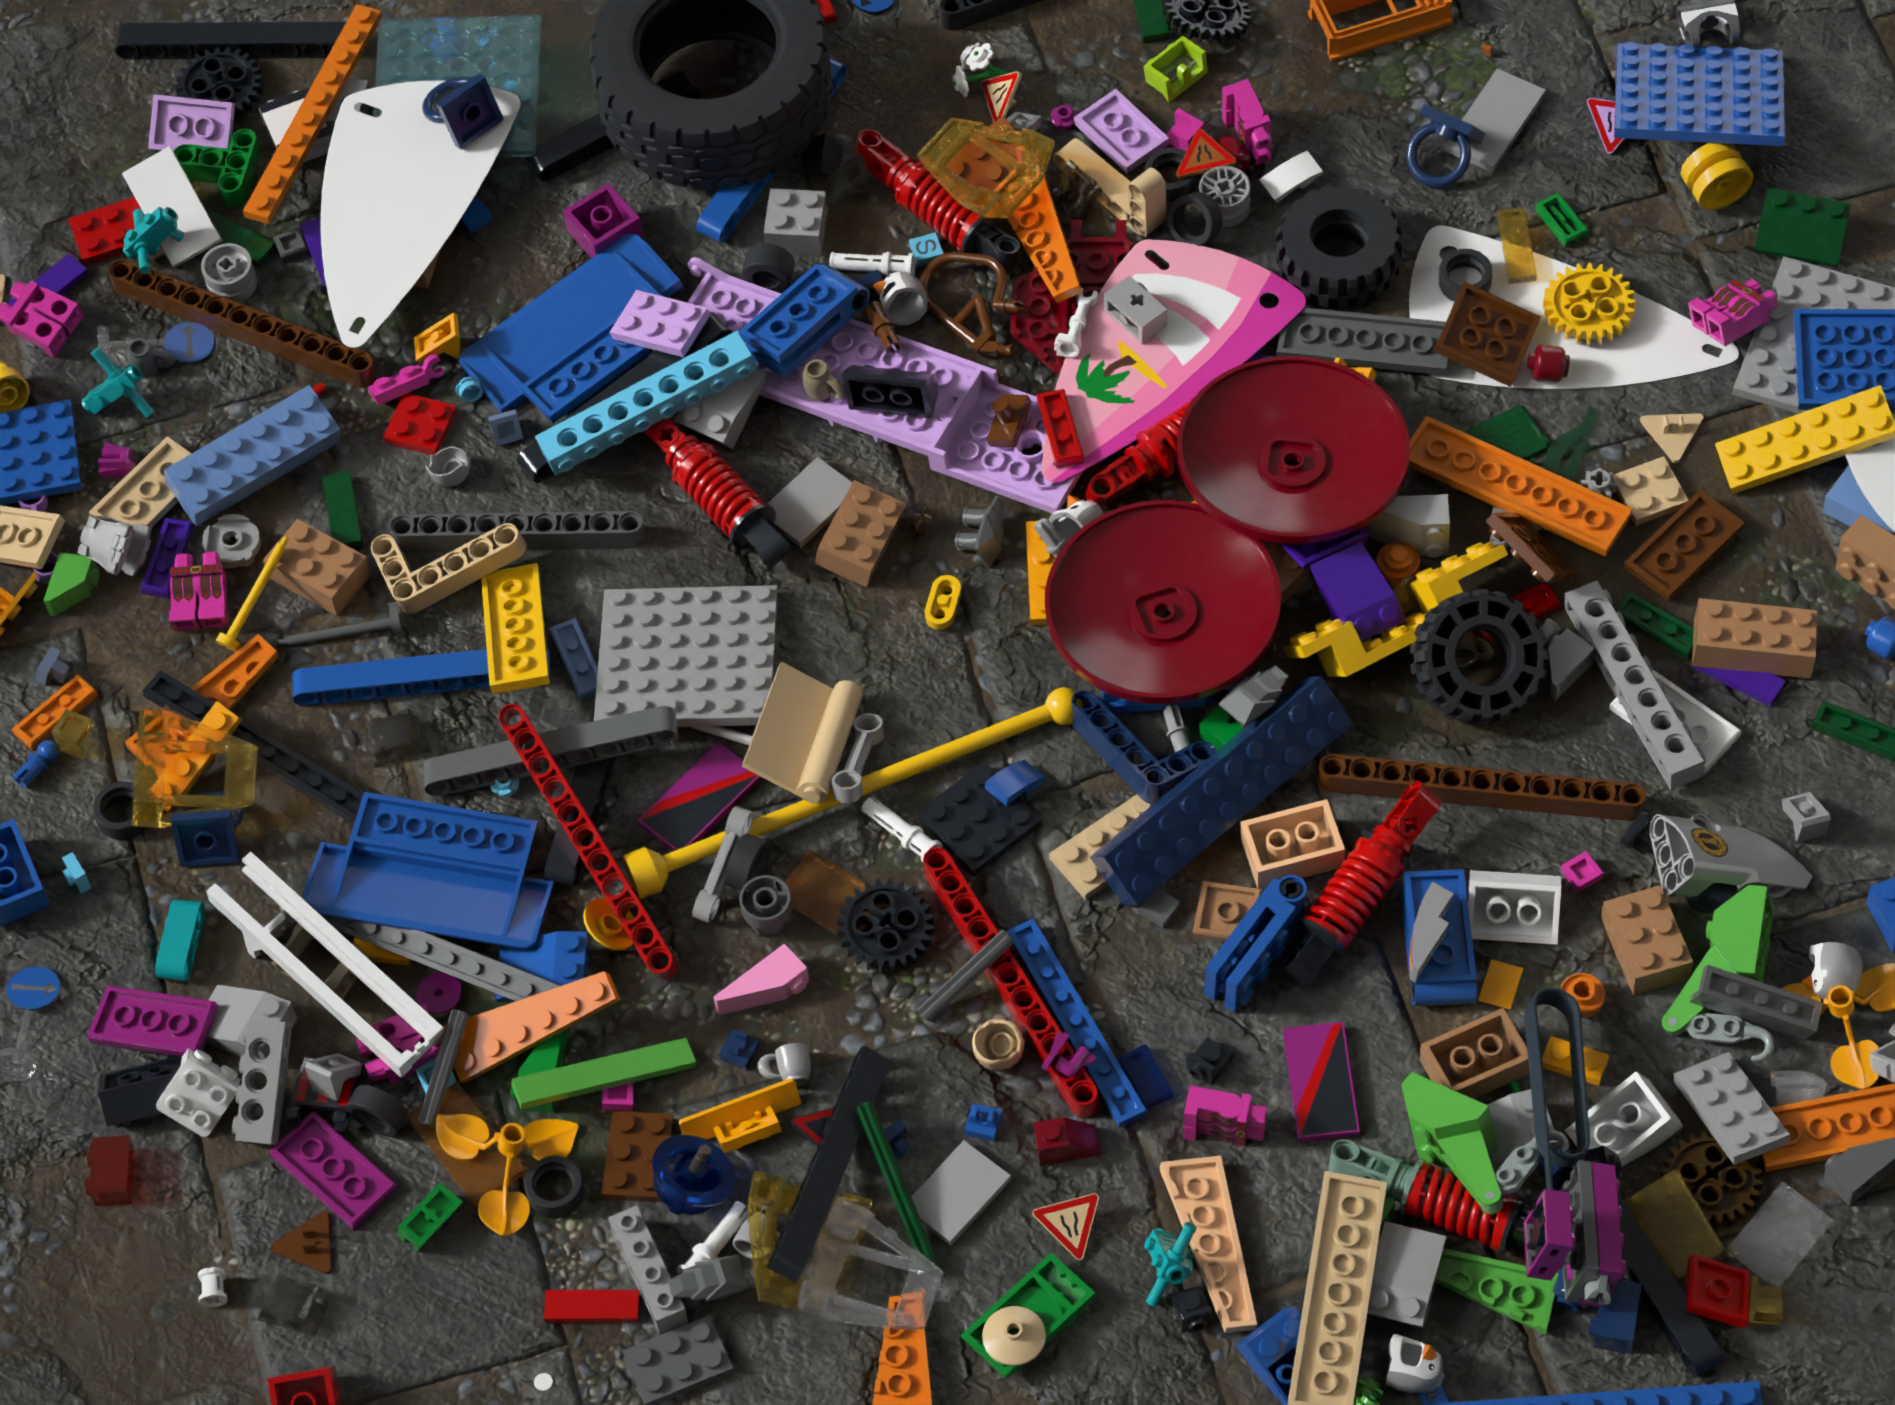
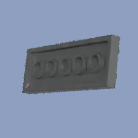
M1303 308L1280 330L1277 356H1306L1334 362L1335 358H1342L1346 365L1439 375L1447 374L1449 360L1433 352L1445 325L1444 321Z

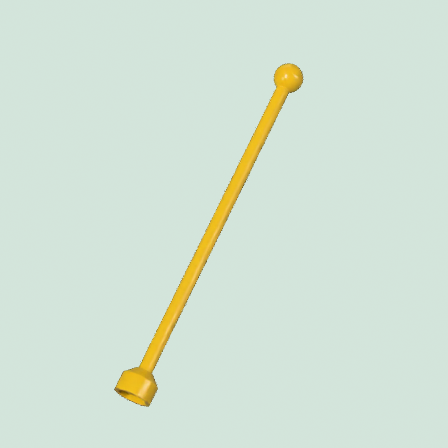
M1068 687L1057 688L1048 695L1045 705L862 776V796L1047 722L1053 721L1059 725H1070L1073 722L1072 697L1076 691ZM1077 699V706L1083 708V702ZM830 789L826 800L823 802L810 803L804 799L754 819L748 834L759 837L843 803L834 798L833 789ZM725 831L663 856L646 847L622 855V862L627 877L640 900L661 892L669 872L718 853L726 834Z

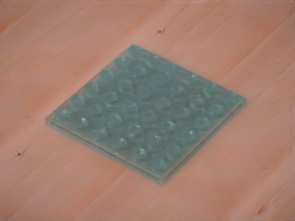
M541 15L379 20L375 87L415 81H447L457 77L473 78L480 73L486 78L490 87L512 92L519 97L521 102L519 112L497 157L536 156L542 34ZM373 107V117H379L382 111Z

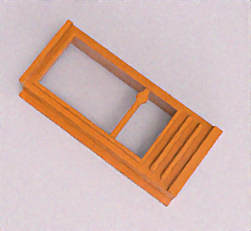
M1310 0V10H1308L1311 21L1319 20L1327 37V54L1331 62L1453 24L1451 17L1452 0H1415L1417 7L1397 12L1392 0H1386L1393 14L1337 31L1330 16L1381 0Z

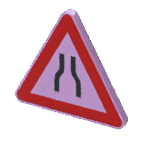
M1589 98L1587 105L1606 153L1612 154L1625 139L1614 138L1615 101Z

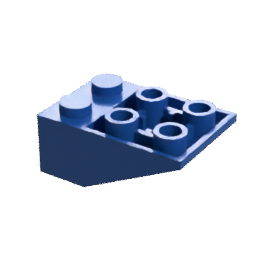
M1296 1307L1282 1309L1236 1344L1252 1370L1283 1405L1288 1403L1301 1314Z

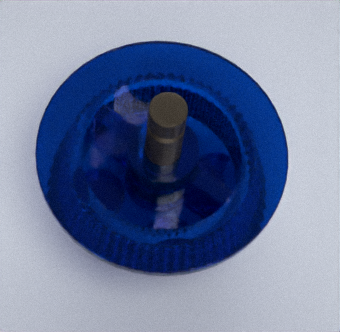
M677 1135L664 1140L654 1152L652 1159L654 1190H656L657 1196H659L663 1204H666L671 1213L676 1215L701 1214L712 1206L722 1203L731 1195L736 1181L733 1165L726 1154L713 1143L697 1136Z

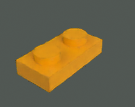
M1550 1036L1542 1057V1067L1572 1077L1570 1042ZM1583 1046L1586 1082L1599 1086L1609 1061V1054Z

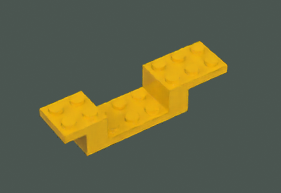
M1480 542L1467 548L1466 555L1460 557L1454 555L1441 561L1442 567L1434 570L1428 568L1417 573V579L1410 582L1409 585L1422 613L1419 612L1405 619L1406 624L1399 627L1394 626L1380 633L1381 637L1374 640L1369 638L1361 642L1352 621H1341L1340 619L1332 621L1327 619L1315 625L1316 631L1308 634L1301 632L1289 639L1291 643L1284 646L1283 649L1288 658H1306L1317 653L1328 677H1347L1414 643L1417 637L1414 634L1415 630L1425 620V614L1444 599L1463 592L1458 580L1507 556L1508 553L1504 544L1493 545L1492 542L1486 544Z

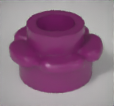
M1061 105L1052 110V123L1059 130H1069L1074 126V117L1078 113L1069 105Z

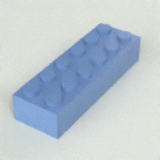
M308 385L164 469L165 482L194 525L198 526L339 443L340 428L312 387Z

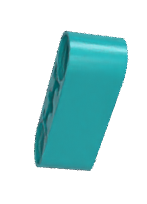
M178 899L171 901L156 959L155 974L157 978L178 981L189 980L205 918L204 902Z

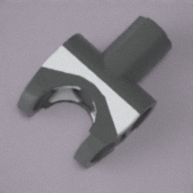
M1689 0L1690 4L1677 6V20L1686 45L1700 48V35L1707 31L1720 32L1725 36L1726 40H1729L1730 44L1739 43L1740 27L1734 0Z

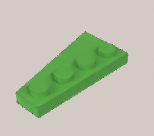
M1444 1248L1436 1284L1546 1335L1555 1298L1553 1286L1559 1273H1556L1551 1281L1527 1277L1526 1266Z

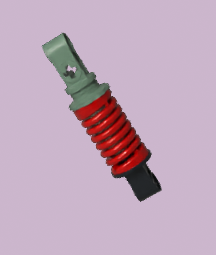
M1338 1140L1332 1145L1328 1171L1387 1182L1385 1198L1394 1197V1200L1400 1203V1214L1416 1219L1423 1218L1426 1223L1434 1222L1436 1227L1439 1228L1445 1226L1447 1231H1457L1459 1236L1468 1235V1238L1472 1241L1479 1239L1482 1245H1489V1247L1498 1250L1501 1254H1506L1510 1246L1525 1252L1524 1221L1530 1213L1529 1210L1525 1209V1198L1505 1194L1502 1197V1209L1495 1214H1487L1482 1211L1481 1207L1459 1179L1455 1183L1456 1176L1453 1172H1448L1445 1179H1443L1444 1170L1441 1167L1436 1168L1435 1165L1426 1162L1424 1159H1419L1415 1166L1405 1164L1403 1159H1394L1382 1152L1368 1149L1350 1140Z

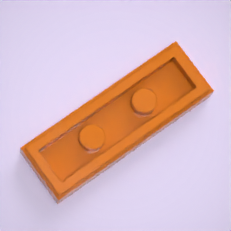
M77 674L12 728V731L16 737L33 751L41 742L47 740L97 698L98 693Z

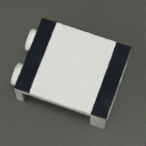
M309 87L258 106L263 124L267 126L276 148H278L310 89ZM326 123L322 127L304 162L328 154L331 134Z

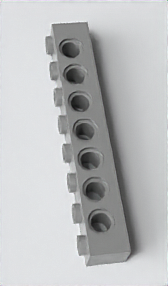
M1594 581L1565 593V610L1581 638L1595 648L1594 660L1613 693L1618 697L1620 704L1626 711L1630 722L1669 789L1672 790L1703 777V767L1706 764V758L1700 747L1696 748L1693 744L1689 727L1686 724L1682 725L1676 705L1674 702L1667 700L1665 688L1661 680L1655 679L1651 673L1652 667L1646 656L1642 657L1638 651L1639 646L1635 636L1628 634L1625 629L1626 625L1622 614L1619 611L1615 612L1612 607V599L1606 589L1602 590L1598 581ZM1660 727H1665V728H1667V729H1666V730H1660V729H1658V728H1660ZM1673 750H1679V751H1681V752H1680V753H1674V752H1671V751H1673Z

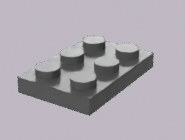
M710 1315L622 1351L644 1405L660 1404L734 1373L732 1364Z

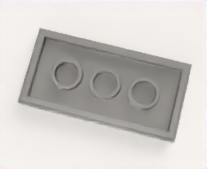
M1497 68L1462 119V121L1474 125L1486 133L1482 143L1468 138L1471 146L1470 163L1493 173L1545 97L1546 89ZM1448 140L1444 145V151L1460 158L1458 143Z

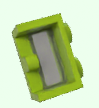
M1184 36L1168 45L1164 51L1150 59L1143 66L1146 82L1161 92L1169 103L1208 73L1206 52Z

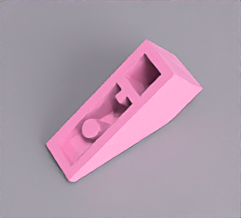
M783 944L715 995L716 1011L722 1015L786 1000L791 995L803 991L807 983L810 982L807 967Z

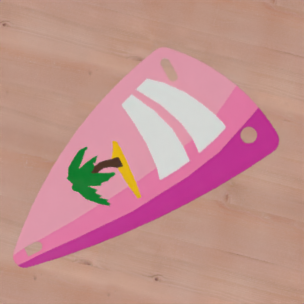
M1148 239L1135 244L1098 294L1097 303L1090 307L1085 318L1087 321L1085 329L1080 332L1078 338L1082 344L1080 352L1076 357L1065 358L1055 390H1065L1083 451L1084 463L1065 466L1062 470L1056 468L1053 465L1054 459L1045 433L1042 474L1044 478L1050 482L1064 481L1135 441L1138 432L1144 431L1151 425H1155L1160 419H1164L1166 415L1172 414L1175 409L1181 408L1184 403L1189 402L1210 381L1222 373L1243 364L1305 307L1306 298L1304 294L1273 272L1224 251L1168 240ZM1153 250L1167 261L1170 267L1167 270H1161L1146 258V251ZM1128 276L1137 283H1142L1155 299H1160L1164 302L1168 310L1167 326L1143 344L1104 311V293ZM1265 293H1273L1279 298V303L1274 308H1265L1259 302L1260 297Z

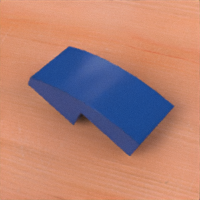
M1022 760L1007 766L989 778L985 783V789L1007 806L1021 794L1026 797L1045 782L1046 777L1026 760Z

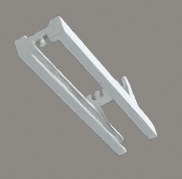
M252 852L247 854L242 859V862L246 865L242 868V872L280 906L281 913L263 927L216 883L207 890L209 901L242 931L247 951L253 958L260 955L259 950H263L397 1075L403 1077L412 1068V1064L432 1046L435 1047L442 1041L444 1028ZM290 921L293 923L297 921L424 1037L425 1041L423 1043L418 1042L414 1046L415 1050L413 1052L406 1050L401 1054L276 939V937L279 938L282 935L281 929L286 931L291 927Z

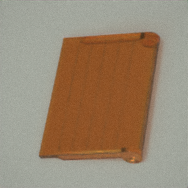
M810 849L805 853L801 863L784 882L790 891L792 908L836 935L837 928L840 927L837 925V917L842 916L839 908L840 906H847L845 897L855 898L854 888H858L862 892L865 891V882Z

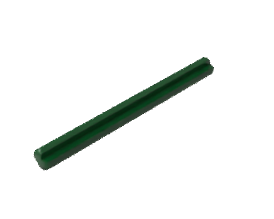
M865 1102L857 1107L858 1115L921 1269L926 1275L932 1274L940 1269L939 1263L875 1107L871 1102Z

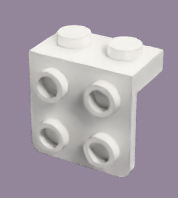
M188 1048L182 1056L180 1068L158 1099L156 1107L160 1112L200 1136L206 1137L211 1133L235 1097L237 1087L240 1085V1079L237 1077L238 1074L230 1067L225 1065L219 1067L211 1062L212 1058L205 1052L198 1049L193 1051Z

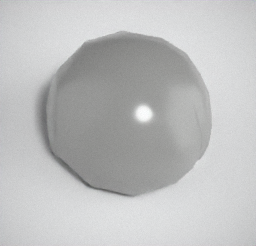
M451 446L441 449L435 455H431L430 465L426 466V470L438 485L445 487L456 486L462 483L468 476L471 461L469 455L463 449Z

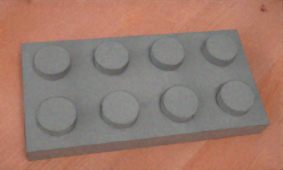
M1729 1052L1674 1073V1083L1733 1165L1790 1143V1134Z

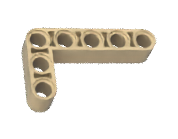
M1076 138L1053 154V161L1059 170L1117 218L1126 220L1127 226L1141 237H1146L1166 221V184L1161 174L1154 168H1148L1131 182Z
M505 523L412 572L403 551L392 536L382 534L377 536L371 543V552L392 596L402 610L408 614L417 613L520 558L527 548L526 541L516 526L511 523Z

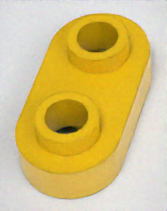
M943 575L938 577L932 584L925 607V620L928 626L933 629H946L954 621L961 598V584L956 577ZM951 592L950 595H944L943 593ZM937 616H944V618L936 619Z

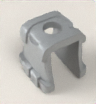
M89 515L81 533L80 542L82 544L79 545L77 553L99 563L111 574L118 575L120 570H123L128 575L136 576L140 566L145 562L146 551L149 550L151 527L144 524L124 523L105 516Z

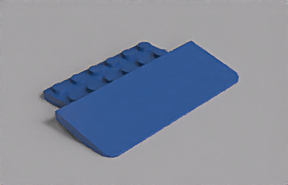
M636 234L623 235L466 348L459 356V363L469 377L481 380L479 384L483 393L500 413L514 410L529 399L553 424L654 351L653 349L614 340L610 334L612 327L635 291L639 290L668 298L681 289L683 285L680 279L641 237Z
M364 792L348 846L321 842L309 872L302 899L320 915L526 949L535 945L538 940L554 891V881L525 877L538 831V821Z

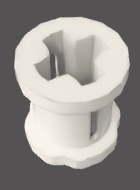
M219 1267L200 1270L198 1272L199 1281L202 1283V1294L199 1296L200 1305L213 1308L226 1304L227 1295L224 1293L223 1281L226 1279L225 1270Z

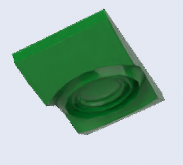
M1050 1253L961 1334V1338L1006 1379L1027 1364L1007 1366L998 1363L989 1356L983 1344L982 1333L986 1321L993 1313L1010 1306L1024 1307L1033 1311L1044 1324L1046 1344L1056 1334L1069 1327L1096 1295L1054 1254ZM1017 1328L1008 1330V1333L1011 1335H1016L1019 1332Z

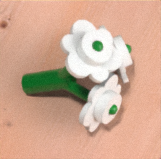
M977 42L971 47L968 46L961 54L960 60L962 65L961 67L956 66V73L953 75V85L956 91H960L964 97L968 96V83L1011 73L994 67L989 63V59L993 57L994 53L991 50V45L988 43L981 46ZM970 68L972 71H976L979 68L985 69L987 72L966 77L962 70Z

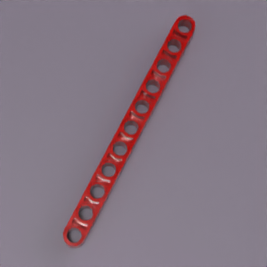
M516 704L505 705L499 712L498 720L643 961L657 978L662 980L672 978L678 970L677 959L531 719L520 706ZM513 716H521L520 721L516 725L509 726V721ZM535 739V744L531 749H523L524 743L527 740ZM544 763H550L547 772L538 774L539 766ZM564 787V793L560 797L552 798L556 788ZM579 811V816L575 821L567 822V817L571 812ZM586 836H594V840L589 846H582V840ZM601 860H609L606 869L602 871L596 870V866ZM615 885H624L620 894L611 895V890ZM638 908V915L632 920H627V912L630 909ZM646 933H653L652 941L649 944L642 945V936ZM667 957L669 959L665 968L656 969V963L660 958Z
M940 847L931 848L926 851L923 857L926 880L975 955L999 932L949 853ZM936 864H941V865H943V866L940 867V868H933V867H932L933 865H936ZM949 887H956V888H957V889L954 890V891H948V890H946V889L949 888ZM963 910H971V911H972V912H970V913H968V914H962V913H960V912L963 911ZM977 933H985V934H986V935L983 936V937L974 936V935H976ZM1008 948L1000 956L1001 958L995 960L984 972L1043 1064L1050 1054L1048 1051L1052 1048L1057 1031L1061 1034L1062 1032ZM1007 979H1014V980H1016L1014 983H1005V982H1004V981L1007 980ZM1023 1002L1030 1003V1005L1027 1007L1019 1006V1004ZM1035 1026L1046 1027L1045 1029L1040 1031L1033 1029ZM1067 1041L1047 1072L1071 1111L1077 1117L1087 1119L1095 1115L1098 1110V1091L1087 1071L1083 1067L1074 1077L1065 1078L1063 1073L1055 1069L1061 1056L1069 1061L1075 1053ZM1081 1097L1091 1098L1087 1102L1078 1101Z

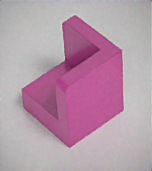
M1178 108L1175 111V125L1166 134L1169 137L1168 146L1187 151L1198 129L1205 131L1204 122Z

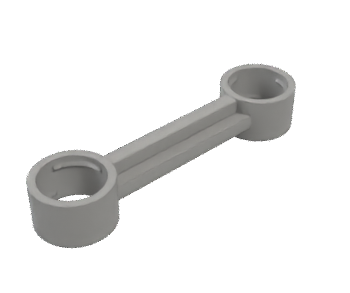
M862 714L853 722L855 742L845 769L832 777L833 796L839 802H855L863 794L862 771L872 745L880 743L884 738L883 720L876 714Z
M734 806L730 812L725 827L726 834L706 885L697 896L692 917L707 923H711L714 920L720 906V895L726 882V871L730 857L738 841L751 828L754 816L752 811Z

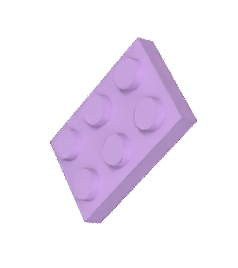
M1114 89L1074 117V125L1127 174L1148 160L1153 153L1169 145V137L1117 89Z
M154 94L148 149L163 150L170 146L174 151L176 147L182 144L228 149L232 139L235 103Z
M636 290L612 327L610 334L614 340L684 357L709 318L710 313L706 307Z

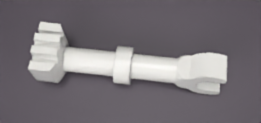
M1094 290L1090 297H1084L1083 292L1076 295L1078 307L1075 315L1069 321L1070 330L1068 334L1059 333L1054 343V350H1057L1058 356L1072 358L1079 354L1082 344L1078 338L1080 332L1085 329L1087 323L1085 318L1090 307L1097 303V291Z

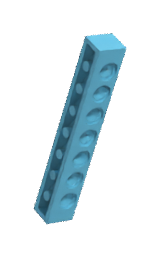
M735 331L536 435L535 438L556 476L561 472L571 470L575 465L586 459L594 458L601 451L622 443L626 438L647 430L651 425L672 417L676 412L687 406L697 404L708 395L722 391L729 384L748 377L757 368L747 346L738 331Z

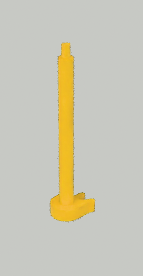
M283 537L280 544L277 543L226 635L219 633L216 639L219 645L225 646L228 650L234 652L243 647L235 639L286 550L285 545L289 540L288 538Z

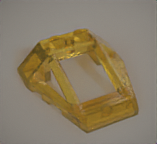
M951 117L917 153V156L931 175L962 206L986 218H1007L1042 182L1055 143L1053 139L1031 129L1023 128L1022 131H1014L1005 125H999L998 128L983 126V123L979 121ZM985 137L1018 144L1015 148L1018 160ZM969 140L1012 169L993 191L982 185L976 188L946 167Z
M140 708L132 800V826L166 828L171 827V815L174 813L229 809L232 812L253 806L258 746L227 733L214 730L200 722L180 716V714L171 710ZM169 727L217 742L168 740ZM166 752L226 754L224 796L163 794ZM163 806L204 807L163 814Z
M754 1171L748 1197V1227L758 1301L820 1315L837 1284V1279L845 1265L850 1261L853 1250L867 1230L872 1199L844 1192L835 1195L818 1235L814 1281L799 1278L794 1283L767 1269V1265L774 1250L777 1216L788 1217L800 1186L784 1183L785 1178ZM762 1210L766 1211V1212H765V1221H764V1231H763V1232H762ZM831 1228L847 1229L827 1274Z

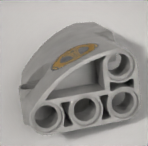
M1657 814L1650 822V838L1661 887L1665 894L1693 897L1698 896L1713 883L1737 885L1738 892L1748 885L1767 886L1771 898H1777L1787 894L1792 889L1805 890L1813 877L1787 851L1771 840L1749 829L1711 822L1708 817L1702 814H1695L1690 819Z

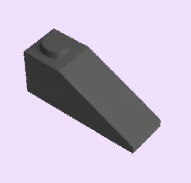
M1895 1138L1851 1147L1841 1155L1838 1153L1834 1154L1825 1163L1826 1168L1823 1181L1850 1206L1895 1169Z

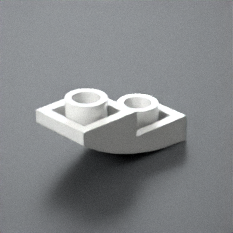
M1305 151L1279 165L1259 180L1276 203H1278L1298 187L1301 189L1305 188L1324 172L1310 153Z

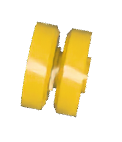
M1730 143L1705 144L1686 159L1680 173L1689 190H1692L1700 207L1705 210H1718L1737 201L1748 191L1754 177L1745 160H1742L1735 145Z

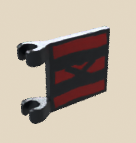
M304 1057L290 1104L285 1110V1116L288 1118L287 1126L298 1127L300 1125L303 1108L335 1111L333 1115V1121L336 1123L335 1131L346 1132L350 1119L346 1105L359 1086L364 1063H362L363 1066L359 1076L348 1078L344 1081L339 1100L334 1101L312 1090L305 1064L306 1061L316 1058Z

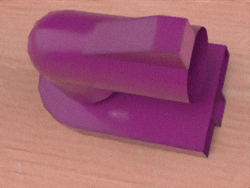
M105 443L102 449L103 458L98 460V473L102 478L125 477L137 466L132 460L133 450L130 447H119L112 443Z
M1057 1031L1050 1054L1041 1068L1046 1071L1065 1046L1070 1035L1065 1032L1061 1034ZM1079 1046L1069 1061L1061 1056L1055 1069L1068 1077H1074L1081 1068L1093 1063L1096 1056L1091 1054L1085 1047Z

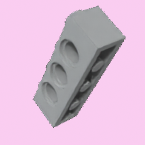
M249 1018V1024L244 1026L243 1042L246 1043L245 1055L241 1056L239 1071L243 1073L242 1085H239L236 1091V1103L239 1104L238 1116L234 1117L232 1124V1133L236 1134L235 1141L276 1145L279 1142L292 1023ZM266 1042L270 1046V1054L267 1058L262 1059L259 1056L258 1049L261 1044ZM263 1073L267 1078V1083L263 1089L259 1090L255 1086V1078L258 1074ZM259 1103L263 1108V1115L256 1121L252 1117L251 1110L255 1104Z
M637 1205L608 1217L612 1234L659 1335L689 1324L681 1299L673 1298L668 1283L671 1277Z

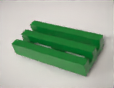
M1559 192L1535 204L1534 210L1565 248L1570 246V242L1576 243L1580 237L1586 238L1589 236L1588 228ZM1553 202L1557 204V206L1561 209V211L1565 214V216L1569 219V221L1573 224L1577 231H1574L1571 228V226L1567 223L1565 217L1552 204Z

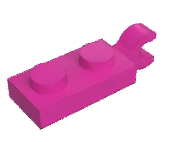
M437 354L429 355L422 367L419 365L407 366L394 376L382 377L376 380L373 385L367 387L370 396L379 406L429 384L428 380L439 378L445 374L442 367L432 369V365L439 362L440 358Z

